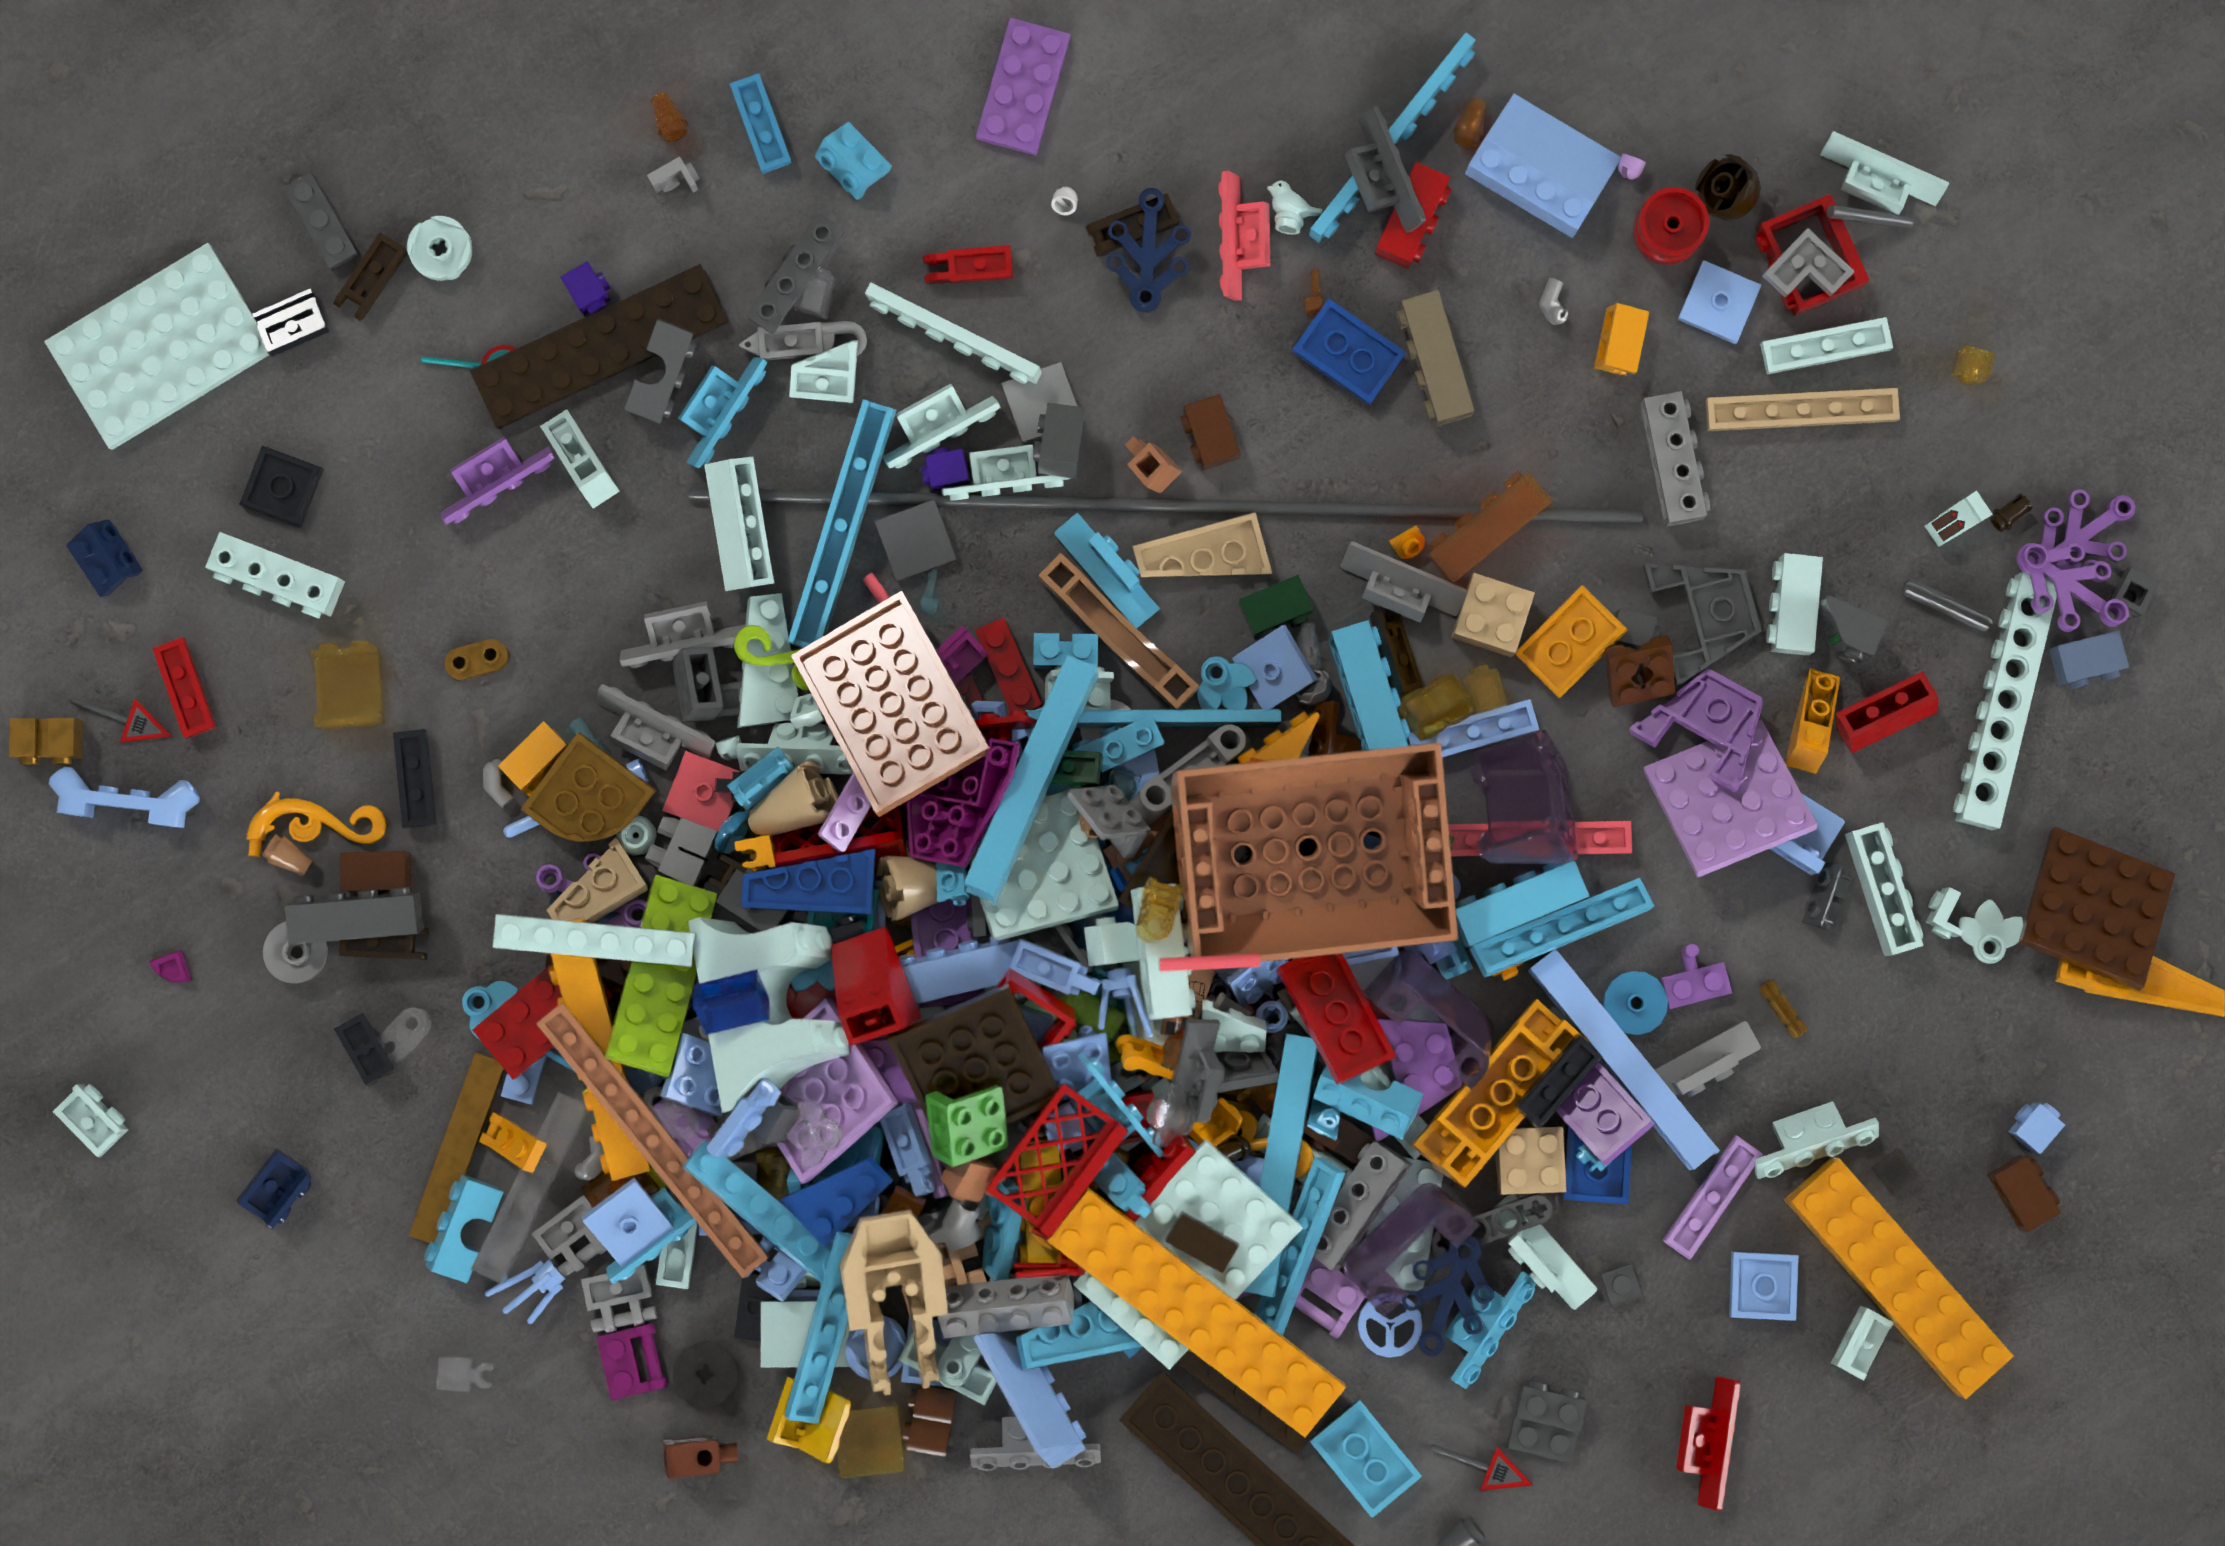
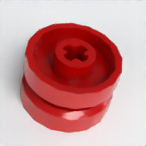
M1668 187L1656 191L1646 200L1634 221L1633 236L1637 248L1645 258L1657 264L1674 265L1684 262L1696 252L1708 233L1709 215L1706 206L1697 194L1685 188Z

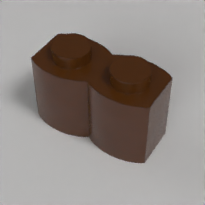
M919 1384L918 1390L911 1389L908 1409L914 1410L912 1423L905 1422L902 1441L908 1442L907 1450L945 1457L958 1391L930 1385V1388L923 1389L922 1384Z

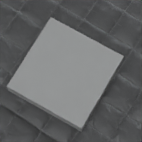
M1061 362L1042 368V374L1037 384L1030 381L1023 384L1015 379L1001 383L1023 444L1042 437V433H1037L1040 414L1046 415L1047 403L1077 406Z

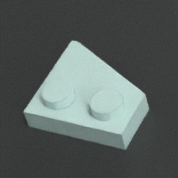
M852 340L793 363L791 366L789 397L853 403L858 340Z
M1202 1000L1201 1019H1219L1220 1021L1214 1052H1265L1267 1033L1265 1020L1254 1016H1246L1242 1012L1231 1008L1225 1013L1214 1009L1213 1002Z

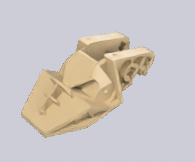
M910 1210L860 1218L839 1266L850 1331L863 1329L873 1392L883 1391L884 1396L891 1395L890 1380L885 1360L887 1355L883 1337L884 1319L878 1302L885 1299L886 1287L902 1285L905 1289L921 1384L923 1389L930 1388V1382H935L939 1379L934 1354L936 1347L932 1317L948 1314L941 1253Z

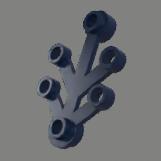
M1156 188L1145 189L1140 194L1138 200L1140 208L1144 211L1142 248L1127 232V226L1122 221H1114L1108 228L1109 236L1114 240H1118L1140 265V280L1125 266V258L1119 253H1112L1108 256L1106 260L1107 268L1112 272H1116L1131 289L1129 295L1131 305L1137 311L1144 313L1155 310L1161 301L1160 292L1176 277L1185 275L1189 269L1186 259L1176 257L1170 262V268L1153 281L1154 267L1177 246L1187 243L1191 238L1190 229L1185 225H1178L1172 230V235L1155 249L1157 212L1164 205V196ZM1150 194L1155 195L1158 199L1157 205L1154 207L1148 206L1145 201L1146 197ZM1116 224L1124 228V233L1120 237L1112 234V227ZM1178 229L1186 230L1187 238L1184 241L1176 239L1175 232ZM1114 256L1122 260V265L1118 269L1110 266V259ZM1179 260L1185 264V270L1181 273H1177L1173 269L1174 262ZM1143 290L1151 293V300L1148 303H1143L1139 298Z
M1457 1236L1450 1243L1448 1252L1428 1261L1420 1260L1413 1267V1274L1417 1279L1427 1280L1432 1276L1433 1271L1453 1264L1449 1277L1418 1291H1408L1402 1297L1403 1307L1409 1311H1414L1422 1303L1442 1294L1430 1329L1424 1331L1418 1341L1419 1348L1425 1355L1436 1356L1444 1349L1446 1341L1442 1333L1454 1300L1464 1318L1463 1328L1468 1334H1478L1483 1328V1320L1479 1315H1476L1461 1282L1466 1269L1476 1287L1474 1291L1475 1299L1481 1304H1487L1494 1298V1289L1491 1285L1487 1284L1478 1264L1482 1252L1481 1245L1473 1236ZM1467 1245L1470 1248L1471 1254L1469 1257H1462L1459 1254L1460 1246ZM1420 1264L1428 1266L1429 1273L1427 1276L1419 1275L1417 1267ZM1480 1288H1487L1490 1291L1489 1299L1483 1300L1479 1297L1478 1292ZM1408 1295H1415L1417 1297L1418 1304L1412 1307L1407 1304L1406 1298ZM1474 1318L1478 1320L1479 1328L1477 1330L1468 1328L1467 1321ZM1428 1337H1433L1437 1340V1347L1435 1349H1429L1426 1346L1425 1341Z

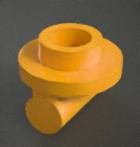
M1415 525L1392 538L1388 543L1399 557L1409 559L1422 551L1425 545V538Z

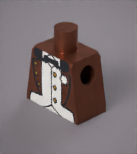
M716 1436L663 1440L665 1474L668 1479L720 1473V1464L738 1462L737 1443L718 1444ZM708 1450L710 1453L708 1459L698 1461V1453Z

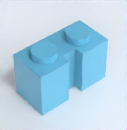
M1034 633V669H1054L1057 666H1062L1067 655L1092 665L1093 663L1098 665V634H1072V642L1060 641L1059 633Z

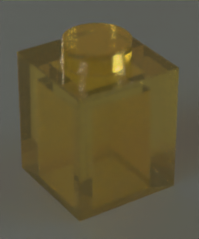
M1482 665L1469 670L1470 675L1466 676L1463 681L1473 715L1508 705L1497 668L1489 670L1488 665Z

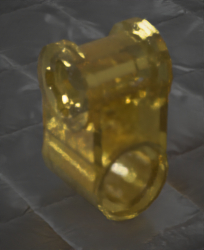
M1151 876L1147 879L1136 924L1137 935L1142 941L1154 943L1170 935L1176 911L1182 897V885L1176 884L1171 886L1156 881L1155 877ZM1150 918L1157 920L1160 924V933L1158 935H1154L1149 931L1148 922Z

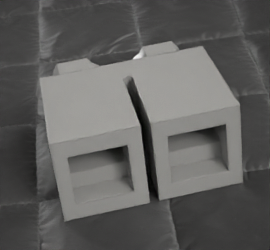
M663 816L657 832L672 838L667 850L651 844L645 860L658 867L659 872L682 883L697 887L708 862L681 851V848L709 859L714 849L718 831L684 818L677 820Z

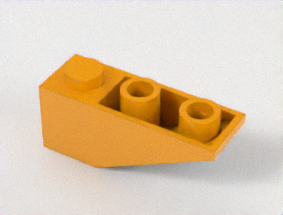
M1811 668L1808 670L1789 740L1786 766L1816 774L1828 754L1840 683L1839 676Z
M1305 711L1289 721L1292 727L1283 733L1278 729L1263 739L1266 745L1258 751L1251 748L1237 758L1240 762L1239 764L1298 758L1320 715L1318 712L1307 715Z

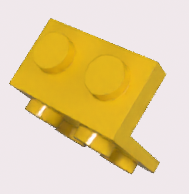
M787 1377L767 1440L772 1443L798 1448L822 1462L831 1463L839 1448V1440L845 1422L849 1418L850 1401L828 1389L818 1424L788 1420L784 1414L795 1378Z

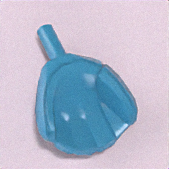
M753 807L747 811L744 809L743 812L735 813L721 824L715 838V850L724 855H730L736 851L734 842L745 840L749 833V811Z

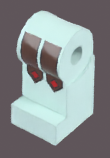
M1975 491L1938 515L1939 517L1925 525V528L1937 546L1940 547L1993 514L1979 493Z

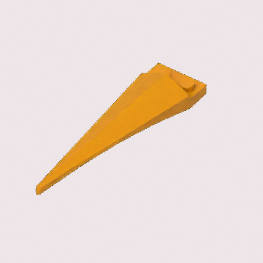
M2155 956L2152 957L2145 987L2140 991L2059 959L2055 982L2084 989L2086 993L2225 1017V990Z

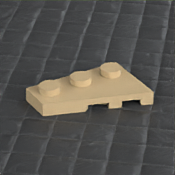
M616 837L608 844L609 849L599 859L595 858L588 866L589 870L579 881L572 882L547 909L551 919L568 921L585 916L586 923H593L648 891L647 885Z

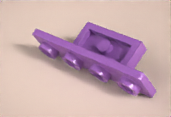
M504 436L451 468L452 475L466 497L440 512L445 525L450 522L454 524L461 522L469 516L471 509L478 505L484 507L492 503L497 498L496 494L506 488L508 490L515 489L524 482L523 478L532 472L538 474L546 470L552 464L550 461L555 458L550 447L544 448L521 462Z

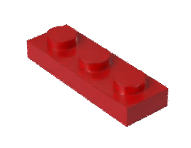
M1004 617L976 629L975 633L981 646L988 653L986 658L1009 710L1026 711L1041 707L1040 698Z
M181 637L153 647L152 650L183 738L188 739L217 728L186 639Z

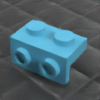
M847 122L825 137L815 154V158L821 166L828 170L842 185L844 190L849 192L856 200L863 197L867 188L888 174L892 167L850 122Z

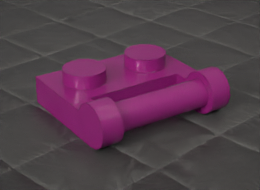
M654 1323L596 1337L611 1401L668 1387L666 1377L662 1376L653 1333L656 1332ZM640 1337L650 1377L649 1381L642 1382L632 1338Z

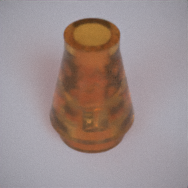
M663 92L653 96L651 103L654 109L658 135L663 137L666 142H674L683 138L688 132L686 128L688 123L671 101L668 93Z
M1478 98L1469 99L1464 112L1453 129L1454 141L1458 145L1466 148H1475L1483 140L1485 110L1487 106L1485 101Z

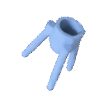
M1123 968L1108 971L1107 980H1101L1102 997L1098 1029H1104L1110 992L1113 994L1114 999L1124 998L1130 1033L1132 1036L1138 1037L1131 996H1133L1146 1035L1149 1038L1152 1037L1153 1032L1137 986L1136 975H1133V970Z
M550 1259L546 1263L540 1260L533 1267L486 1290L485 1296L489 1297L536 1274L531 1278L534 1283L503 1308V1313L507 1314L539 1289L542 1293L549 1290L528 1318L527 1323L532 1324L554 1295L563 1289L560 1283L566 1278Z

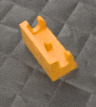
M1620 303L1606 308L1594 369L1619 375L1637 373L1650 311Z
M543 721L498 767L521 791L530 796L569 744Z
M766 835L734 842L736 851H741L742 854H750V859L754 860L742 863L743 867L753 871L776 868L774 839L772 836Z

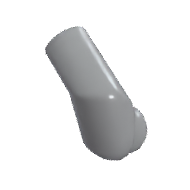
M1549 278L1539 301V307L1549 323L1559 325L1568 319L1567 309H1563L1557 299L1563 282L1555 278Z
M494 759L491 762H487L483 768V788L501 808H504L514 797L501 785V775L504 772L498 765L502 761Z
M594 1136L589 1137L591 1154L575 1167V1175L580 1180H592L603 1170L600 1161V1155L604 1154L601 1142H595Z

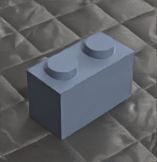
M2120 631L2058 645L2049 649L2058 685L2069 684L2070 689L2090 685L2089 679L2100 676L2101 682L2121 677L2119 671L2129 668Z

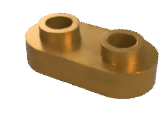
M488 639L451 650L445 658L444 666L451 677L457 680H468L504 669L509 661V651L500 641ZM494 649L497 653L496 658L491 661L487 660L486 653ZM458 658H464L466 662L465 666L461 669H457L455 666Z

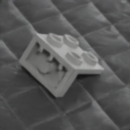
M1116 785L1070 789L1067 797L1099 838L1109 839L1123 858L1135 856L1151 829L1142 819L1141 814L1133 808L1124 796V793Z

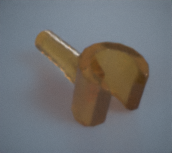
M1318 269L1311 270L1312 295L1303 297L1307 315L1319 313L1322 308L1323 301L1319 289Z

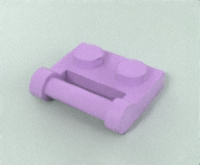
M1313 1257L1294 1307L1329 1330V1335L1337 1340L1369 1291L1342 1272L1329 1269ZM1306 1287L1340 1310L1342 1313L1338 1319H1334L1300 1296L1304 1288Z

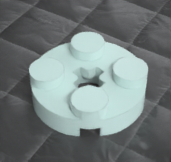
M430 217L431 219L423 223L420 222L412 229L407 241L408 255L414 267L426 278L437 281L454 280L467 268L471 260V237L459 222L450 217ZM441 240L445 241V247L448 248L447 252L436 256L435 250L432 249L433 244L439 245Z

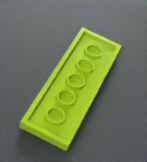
M655 875L640 928L690 932L689 920L696 918L711 919L718 893ZM694 951L692 966L639 961L630 962L604 1059L661 1076H669L697 973Z

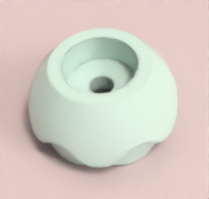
M637 816L631 824L616 834V838L625 852L633 856L646 854L657 837L656 828L649 819L643 816ZM635 832L639 834L638 838L633 837Z

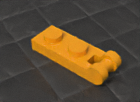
M1128 1034L1122 1035L1116 1040L1118 1052L1122 1055L1121 1062L1124 1069L1127 1071L1141 1069L1153 1076L1158 1075L1170 1080L1173 1079L1179 1055L1178 1051Z
M493 1112L489 1119L491 1124L487 1132L482 1133L479 1142L490 1147L521 1169L533 1173L547 1143L509 1118Z

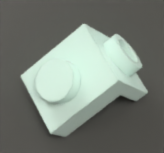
M1951 887L1943 888L1941 892H1935L1928 905V908L1932 910L1925 922L1933 926V933L1948 940L1951 936L1961 937L1964 931L1947 922L1961 895L1960 892Z

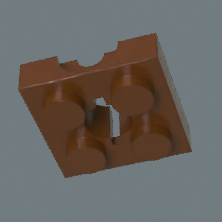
M1668 635L1651 638V642L1643 644V647L1640 649L1625 648L1623 645L1605 648L1608 692L1613 707L1675 694L1673 651ZM1643 663L1645 669L1640 671V675L1644 685L1641 686L1636 671L1639 669V664Z

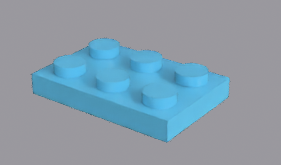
M1360 1399L1309 1440L1371 1518L1422 1477Z

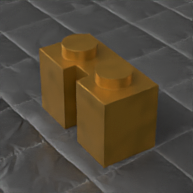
M10 718L9 757L20 759V765H40V759H52V764L71 765L72 759H83V721L76 718Z

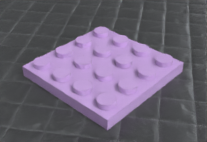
M1762 719L1758 721L1739 789L1736 793L1711 780L1710 773L1726 750L1710 741L1644 767V774L1697 878L1817 830V822Z
M826 998L803 1018L840 1022L836 1004L833 999ZM861 1043L853 1046L848 1044L849 1055L806 1068L791 1078L780 1089L783 1094L803 1109L785 1143H777L801 1183L812 1181L899 1103Z

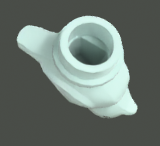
M1277 181L1267 187V190L1270 191L1273 197L1272 208L1277 213L1274 218L1276 222L1275 229L1279 232L1292 235L1299 234L1301 227L1304 225V218L1320 216L1323 209L1311 207L1304 199L1293 192L1285 181Z

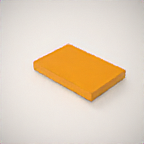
M1581 585L1517 649L1515 654L1558 698H1561L1605 654V648L1612 647L1628 629Z

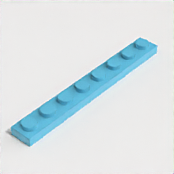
M1468 33L1462 36L1390 127L1389 133L1395 145L1402 138L1405 141L1410 138L1418 126L1414 123L1421 114L1425 117L1429 114L1437 102L1433 99L1440 89L1446 92L1456 79V76L1453 75L1459 65L1465 68L1475 55L1472 49L1476 39ZM1353 175L1311 227L1309 236L1319 243L1324 236L1329 239L1340 225L1337 220L1343 212L1349 214L1360 200L1356 197L1360 191Z

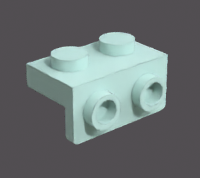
M76 1084L72 1088L73 1092L53 1113L97 1157H101L129 1129L123 1124L125 1118L119 1111L113 1107L108 1109L100 1101L103 1096L91 1084L87 1086L85 1084Z

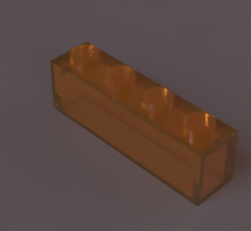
M1519 471L1515 472L1504 481L1506 488L1497 495L1494 491L1489 493L1479 502L1481 508L1473 515L1469 511L1454 522V525L1457 527L1448 535L1442 532L1429 543L1432 548L1427 551L1428 555L1450 582H1456L1553 502L1530 472L1525 471L1523 474Z

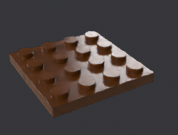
M2054 827L2049 834L2018 943L2140 991L2145 987L2175 873Z

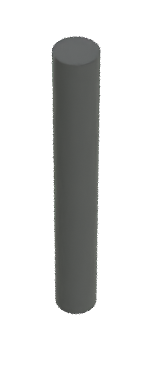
M1830 205L1827 209L1828 218L1905 229H1910L1913 225V218L1911 216Z

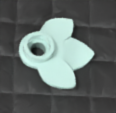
M1989 899L1978 907L1974 918H1960L1959 928L1964 930L1961 938L1973 947V952L1979 961L1986 964L1996 963L2004 957L2006 948L2018 943L2023 928V918L2011 917L2003 920V915L1993 900ZM1986 942L1993 944L1994 950L1991 954L1984 951V944Z

